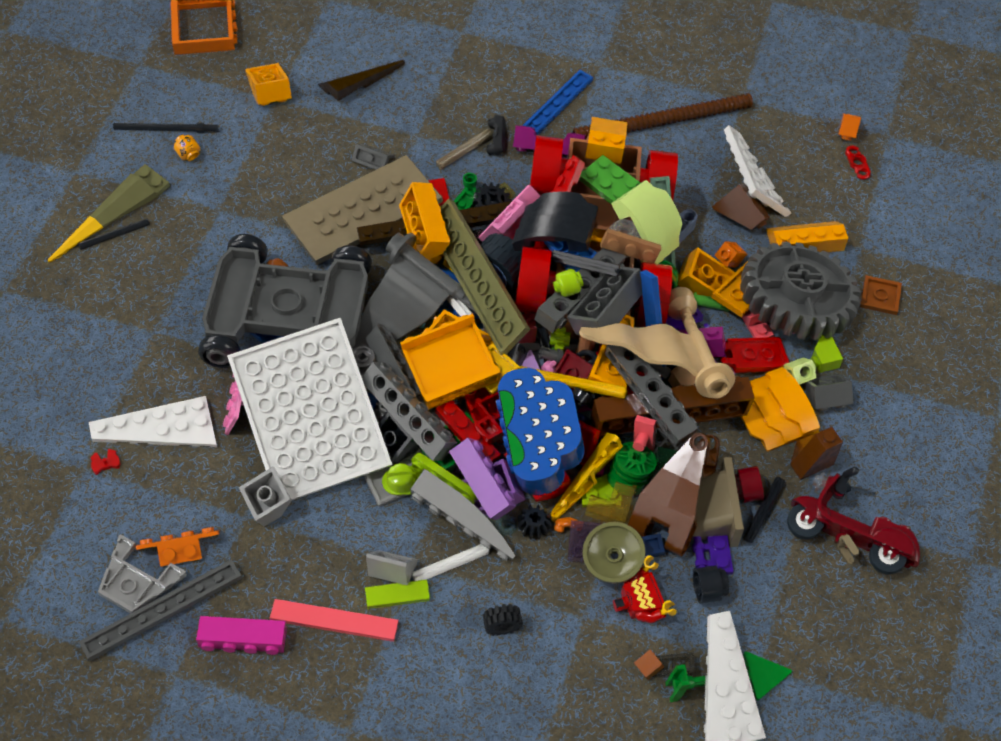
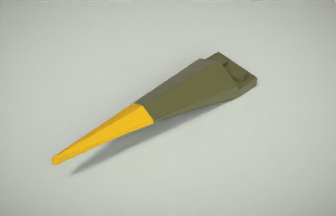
M144 164L134 174L131 173L57 249L48 259V262L54 261L102 228L157 198L171 187L170 183Z

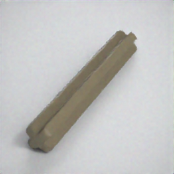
M490 129L482 131L436 160V166L439 169L445 168L491 139L493 132Z

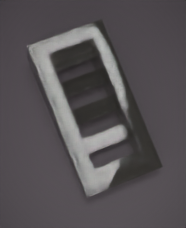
M694 652L656 656L660 662H663L664 668L663 671L655 674L653 678H669L677 665L676 662H680L681 665L689 662L690 668H686L687 675L698 677ZM668 662H672V670H668Z

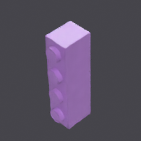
M467 438L451 449L449 453L488 517L498 520L516 507L513 502L515 498L509 490L505 489L503 485L504 480L500 474L496 473L492 468L494 464L491 459L484 455L482 444L478 440Z

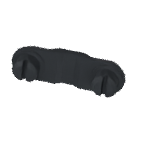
M495 114L494 118H489L488 120L489 128H495V132L493 134V143L487 145L486 151L489 155L495 154L499 156L505 150L506 121L504 116Z

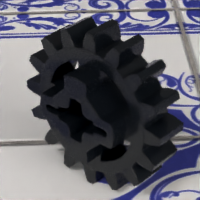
M490 182L489 186L484 183L482 188H477V192L473 195L475 199L472 201V204L476 205L475 207L510 202L512 199H508L510 193L504 192L505 187L500 189L499 183L493 186V182Z

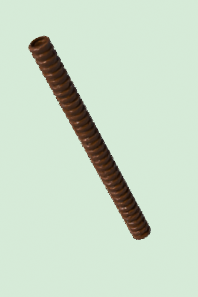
M746 93L745 95L741 94L726 97L725 99L721 98L720 100L716 99L715 101L711 100L710 102L706 101L705 103L701 102L700 104L696 103L695 105L691 104L690 106L686 105L685 107L681 106L680 108L676 107L675 109L651 112L650 114L645 113V115L640 114V116L635 115V117L630 116V118L625 117V119H615V121L627 122V132L629 133L631 130L634 132L636 129L639 131L641 128L644 130L646 127L651 128V126L656 127L662 124L666 125L667 123L671 124L672 122L676 123L677 121L681 122L682 120L686 121L687 119L691 120L692 118L696 119L697 117L701 118L702 116L706 117L707 115L711 116L712 114L716 115L717 113L721 114L722 112L726 113L727 111L751 108L753 99L749 93ZM591 124L589 127L587 125L583 128L580 126L578 129L575 127L573 128V133L586 135V140Z

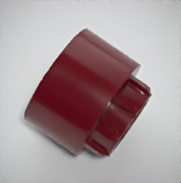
M758 466L737 469V473L734 474L739 500H743V503L764 500L762 480Z

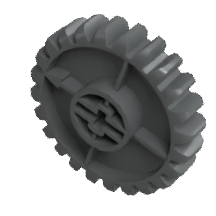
M782 242L781 246L777 243H771L768 245V248H759L755 254L749 257L748 262L744 266L740 284L744 302L750 304L749 310L751 313L760 314L759 321L762 323L770 322L771 329L777 331L781 328L784 335L791 336L792 333H796L797 338L804 340L806 335H809L813 340H819L822 334L826 338H831L835 333L840 334L846 327L850 326L861 304V290L857 286V279L854 276H849L851 270L846 266H840L841 260L829 258V252L822 251L820 253L815 246L810 245L809 248H805L804 244L796 242L795 246H792L790 242Z

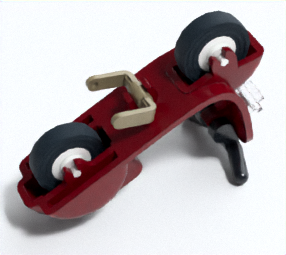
M858 467L845 470L842 475L837 473L834 477L831 475L828 477L824 475V472L821 475L816 474L812 485L815 486L814 491H822L819 498L799 496L792 499L791 506L793 508L788 514L787 524L791 533L797 538L804 540L813 539L823 531L835 537V543L839 551L849 564L854 563L852 555H858L859 550L857 547L870 552L869 559L874 569L886 575L896 574L903 567L910 568L911 566L916 568L919 565L920 547L914 532L908 526L892 523L889 518L883 516L875 517L872 526H869L827 507L826 504L832 496L836 499H842L846 492L851 491L848 481L850 477L859 473Z

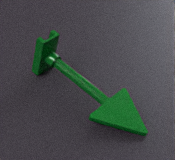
M747 651L743 653L749 680L757 701L792 673L791 669ZM685 664L676 665L665 682L666 686L673 685L674 689L673 694L669 698L670 703L679 701L687 689L705 686L706 676H688Z

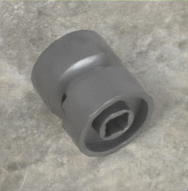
M359 346L352 350L361 377L372 362H375L373 350L366 346Z

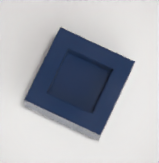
M661 534L641 537L645 546V558L647 556L657 557L665 555Z

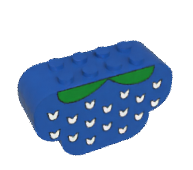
M521 368L512 370L501 378L498 384L499 399L496 400L497 409L500 413V425L504 434L503 441L507 451L508 466L510 467L511 474H515L518 485L524 492L531 495L550 493L558 489L563 483L565 470L576 467L582 461L585 453L573 393L569 386L563 382H545L543 375L535 369Z

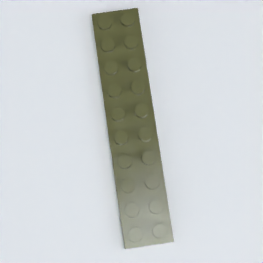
M448 199L441 207L442 218L445 221L446 231L450 237V244L443 255L499 353L507 355L527 334L530 328L455 202Z

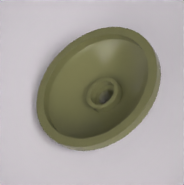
M607 522L594 528L587 536L583 545V559L589 572L597 579L607 583H622L633 578L642 568L645 559V546L639 533L631 526L620 522ZM615 553L618 555V558L612 559L610 556Z

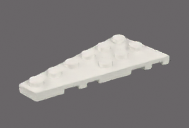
M728 125L724 129L727 136L726 140L731 146L730 150L735 155L734 160L740 167L739 171L744 177V183L748 186L750 196L754 199L758 198L764 206H770L784 217L791 214L790 210L781 204L784 201L774 191L775 187L762 167L758 168L756 165L758 160L748 151L749 146L742 135Z
M206 396L89 422L93 442L217 447Z
M726 611L711 614L707 618L708 655L706 656L707 676L705 682V741H757L764 739L766 736L731 613Z

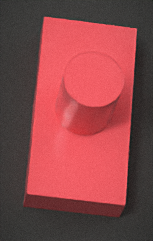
M637 415L634 424L633 448L641 452L647 446L653 452L657 420Z

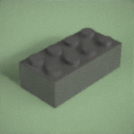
M620 266L621 272L618 276L603 273L567 317L576 335H580L581 327L599 328L621 322L642 295L641 270L639 268Z

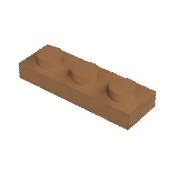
M607 228L600 242L601 248L650 263L655 262L661 251L660 244Z

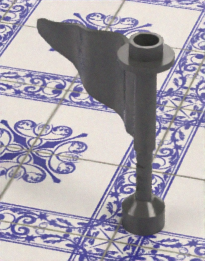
M397 233L387 244L386 251L390 253L389 263L392 265L365 307L356 345L352 350L359 346L369 347L366 336L377 324L386 326L397 342L426 323L449 296L457 298L476 313L461 285L413 248L417 239L413 233L405 236Z

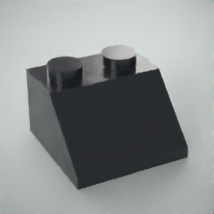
M387 412L378 425L392 466L415 453L420 446L394 417Z

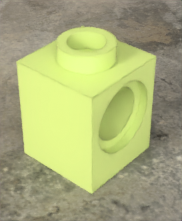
M800 358L783 365L799 385L817 378L815 373L816 366L810 359Z

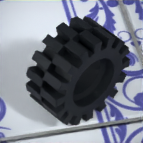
M502 604L500 607L497 605L495 608L491 607L483 613L485 632L492 636L495 634L497 636L501 634L506 635L507 633L512 634L514 631H519V628H522L521 612L517 605L512 606V604L506 606V604Z

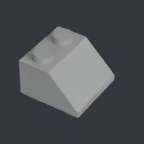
M274 466L239 487L255 521L262 526L269 525L280 518L292 501Z

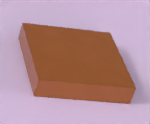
M865 275L860 308L897 315L902 283Z

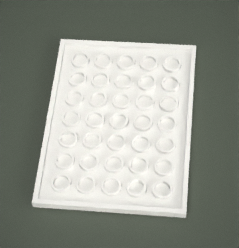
M341 318L227 355L265 470L273 466L275 467L291 500L392 466Z

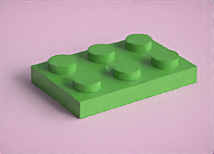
M604 155L583 170L579 181L610 204L640 184L638 180Z

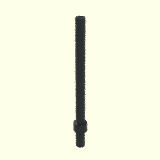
M201 122L196 124L113 123L114 130L196 131L197 133H204V131L218 132L219 129L218 125Z

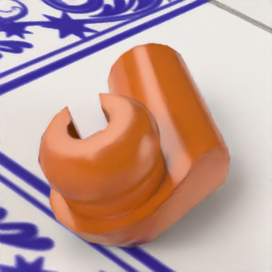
M571 517L559 518L555 521L554 530L562 533L565 527H569L581 532L584 522Z

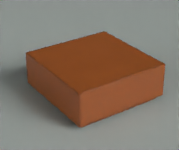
M651 650L634 662L647 680L664 668V665Z

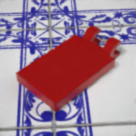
M780 337L727 339L725 351L727 357L720 359L721 363L734 369L735 373L770 372L780 367L784 368L783 365L789 363Z

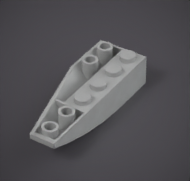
M426 469L423 470L411 488L410 494L415 502L420 505L425 503L429 506L428 510L436 516L441 514L452 525L461 527L468 536L472 538L475 536L481 540L479 543L488 549L492 547L498 551L497 555L505 561L508 558L510 560L514 559L515 554L505 539L474 504Z

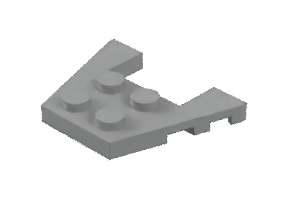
M120 534L117 539L116 548L111 555V562L109 567L106 568L98 594L131 614L151 603L184 579L187 573L170 563L161 576L155 579L127 563L126 559L136 548V543Z

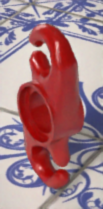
M854 145L848 146L845 154L851 168L855 170L857 178L862 180L868 179L871 171L866 157L860 151L856 154L850 152V150L858 151L859 147ZM859 160L862 162V164L857 165L853 161ZM859 171H861V172H865L866 175H861V174H858V173H859Z

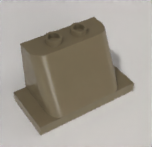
M724 457L719 472L701 478L696 510L697 529L693 537L700 536L701 540L707 539V536L728 535L729 546L738 547L744 528L732 457Z

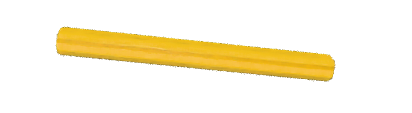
M535 369L543 375L545 382L560 381L569 386V388L575 389L577 387L579 390L618 398H625L627 394V389L624 386Z

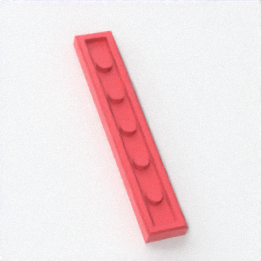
M279 599L274 600L270 620L285 621L287 624L392 642L395 640L398 620Z

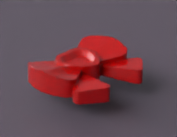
M108 449L107 458L102 460L97 452L92 455L91 468L95 475L99 474L102 470L120 468V460L115 450Z

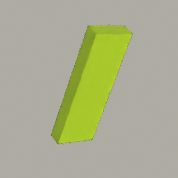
M427 579L411 581L408 585L395 583L365 587L367 609L430 601Z

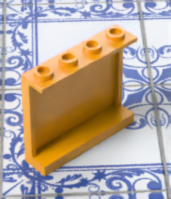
M473 314L463 315L458 320L445 322L438 328L425 330L418 336H411L400 342L402 352L428 410L501 380L500 370L498 366H495L475 323Z

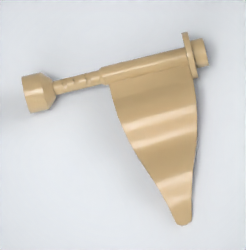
M677 287L671 290L668 314L675 320H682L688 334L680 333L667 324L634 328L626 324L616 323L599 328L581 327L579 334L585 339L601 344L627 348L648 363L677 365L687 369L696 376V389L704 397L721 398L730 391L735 383V374L732 368L724 363L715 362L703 333L699 331L692 316L697 310V301L692 291L686 287Z

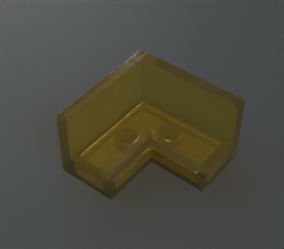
M616 482L610 500L590 495L585 515L604 522L626 524L637 485L629 486Z

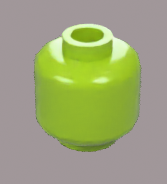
M574 269L557 273L556 281L553 282L556 293L560 292L563 297L579 293L581 287L584 286L579 271L576 272Z

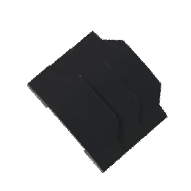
M543 193L534 203L525 207L523 218H521L519 228L516 229L512 242L514 250L522 251L523 247L534 248L536 241H566L569 252H588L598 206L588 203L580 193Z

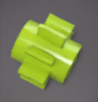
M566 327L558 328L554 333L551 332L550 345H555L554 350H564V346L569 347L571 333L566 332Z

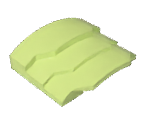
M645 180L611 203L619 220L631 217L641 239L661 245V251L654 263L659 264L673 250L679 247L682 221L673 200L665 190L656 188Z

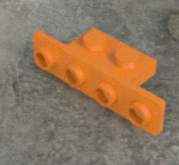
M214 527L203 528L202 533L194 534V531L182 532L181 537L173 538V534L161 536V540L154 542L152 538L140 540V544L136 545V550L157 546L160 567L167 566L170 563L177 564L202 559L199 538L219 535L220 532L219 530H214Z

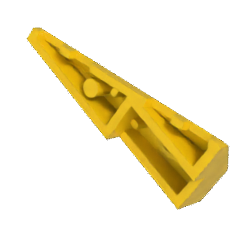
M607 432L551 511V520L553 522L598 483L595 475L623 447L617 435Z

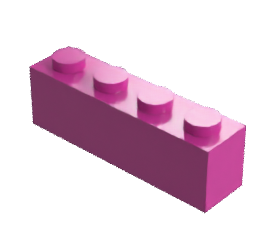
M200 616L196 641L198 647L205 651H213L215 648L223 649L225 652L244 650L246 653L254 654L257 651H265L267 654L276 655L278 652L284 653L287 627L285 621Z

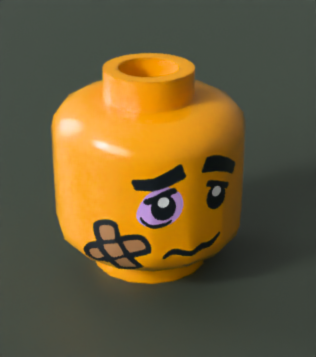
M180 135L176 138L174 150L182 160L192 161L199 156L200 146L193 136Z

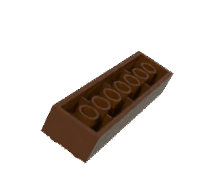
M735 377L733 387L721 398L702 396L697 391L695 384L689 386L678 385L671 388L673 396L684 405L685 412L696 423L747 416L755 398L749 377ZM626 394L625 398L599 397L594 400L590 416L592 427L601 431L599 438L604 437L607 432L615 435L634 433L637 415L650 419L653 418L635 394ZM660 403L662 407L668 408L667 404ZM672 419L674 423H680L678 419Z

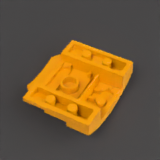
M780 367L767 372L765 376L750 381L755 398L747 416L740 417L750 436L759 439L767 452L819 432L820 425L806 394L796 379L785 368Z

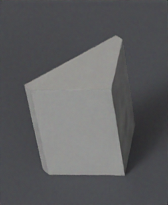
M381 550L367 553L366 556L368 576L403 585H408L418 562V559Z

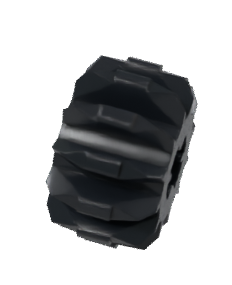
M539 504L536 508L529 505L528 510L523 508L518 516V529L522 530L523 536L529 533L530 539L533 538V535L540 539L541 534L547 535L548 529L552 527L551 514H547L546 508L540 510Z

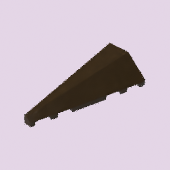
M399 60L319 83L318 86L327 95L331 94L339 101L362 86L367 88L405 65V61Z

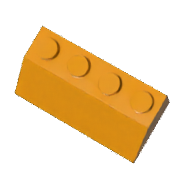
M412 182L399 207L407 234L413 233L417 237L413 248L430 260L444 253L450 244V237L447 234L446 224L442 218L441 207L438 204L437 194L432 183Z
M836 221L766 228L770 244L777 243L781 246L782 242H790L792 246H795L796 242L804 244L805 248H809L810 245L817 247V251L820 253L822 251H844L848 241L844 224Z

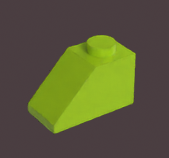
M822 334L814 349L811 360L814 362L818 373L840 368L843 358L833 337L826 338Z

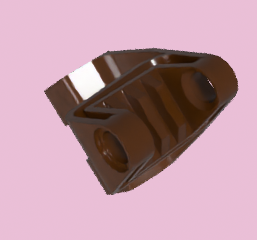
M694 434L639 494L628 525L634 528L641 537L649 536L655 522L669 528V535L664 548L680 557L685 554L697 529L696 510L701 478L715 473L720 450L719 438L710 434ZM701 436L702 439L695 445L696 438ZM709 438L715 440V447L713 449H710Z

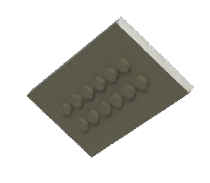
M405 155L283 215L282 218L314 263L319 265L331 259L333 252L337 248L344 245L356 246L360 244L357 227L403 220L399 204L411 183L430 182L409 157ZM434 188L438 204L443 202L442 197Z

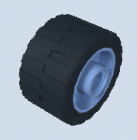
M497 233L490 234L480 246L508 293L511 294L518 286L522 251L514 250L513 240L510 237Z

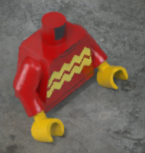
M647 556L640 571L633 578L624 582L621 590L622 598L613 600V606L616 612L627 609L631 619L652 624L665 618L666 614L670 616L676 615L677 611L675 609L669 610L675 603L670 600L664 602L653 573L648 571L649 569H657L658 563L655 562L650 566V561L654 557Z

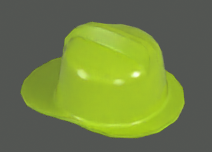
M395 464L383 475V488L392 495H411V488L421 475V472L415 471L412 466L406 464Z

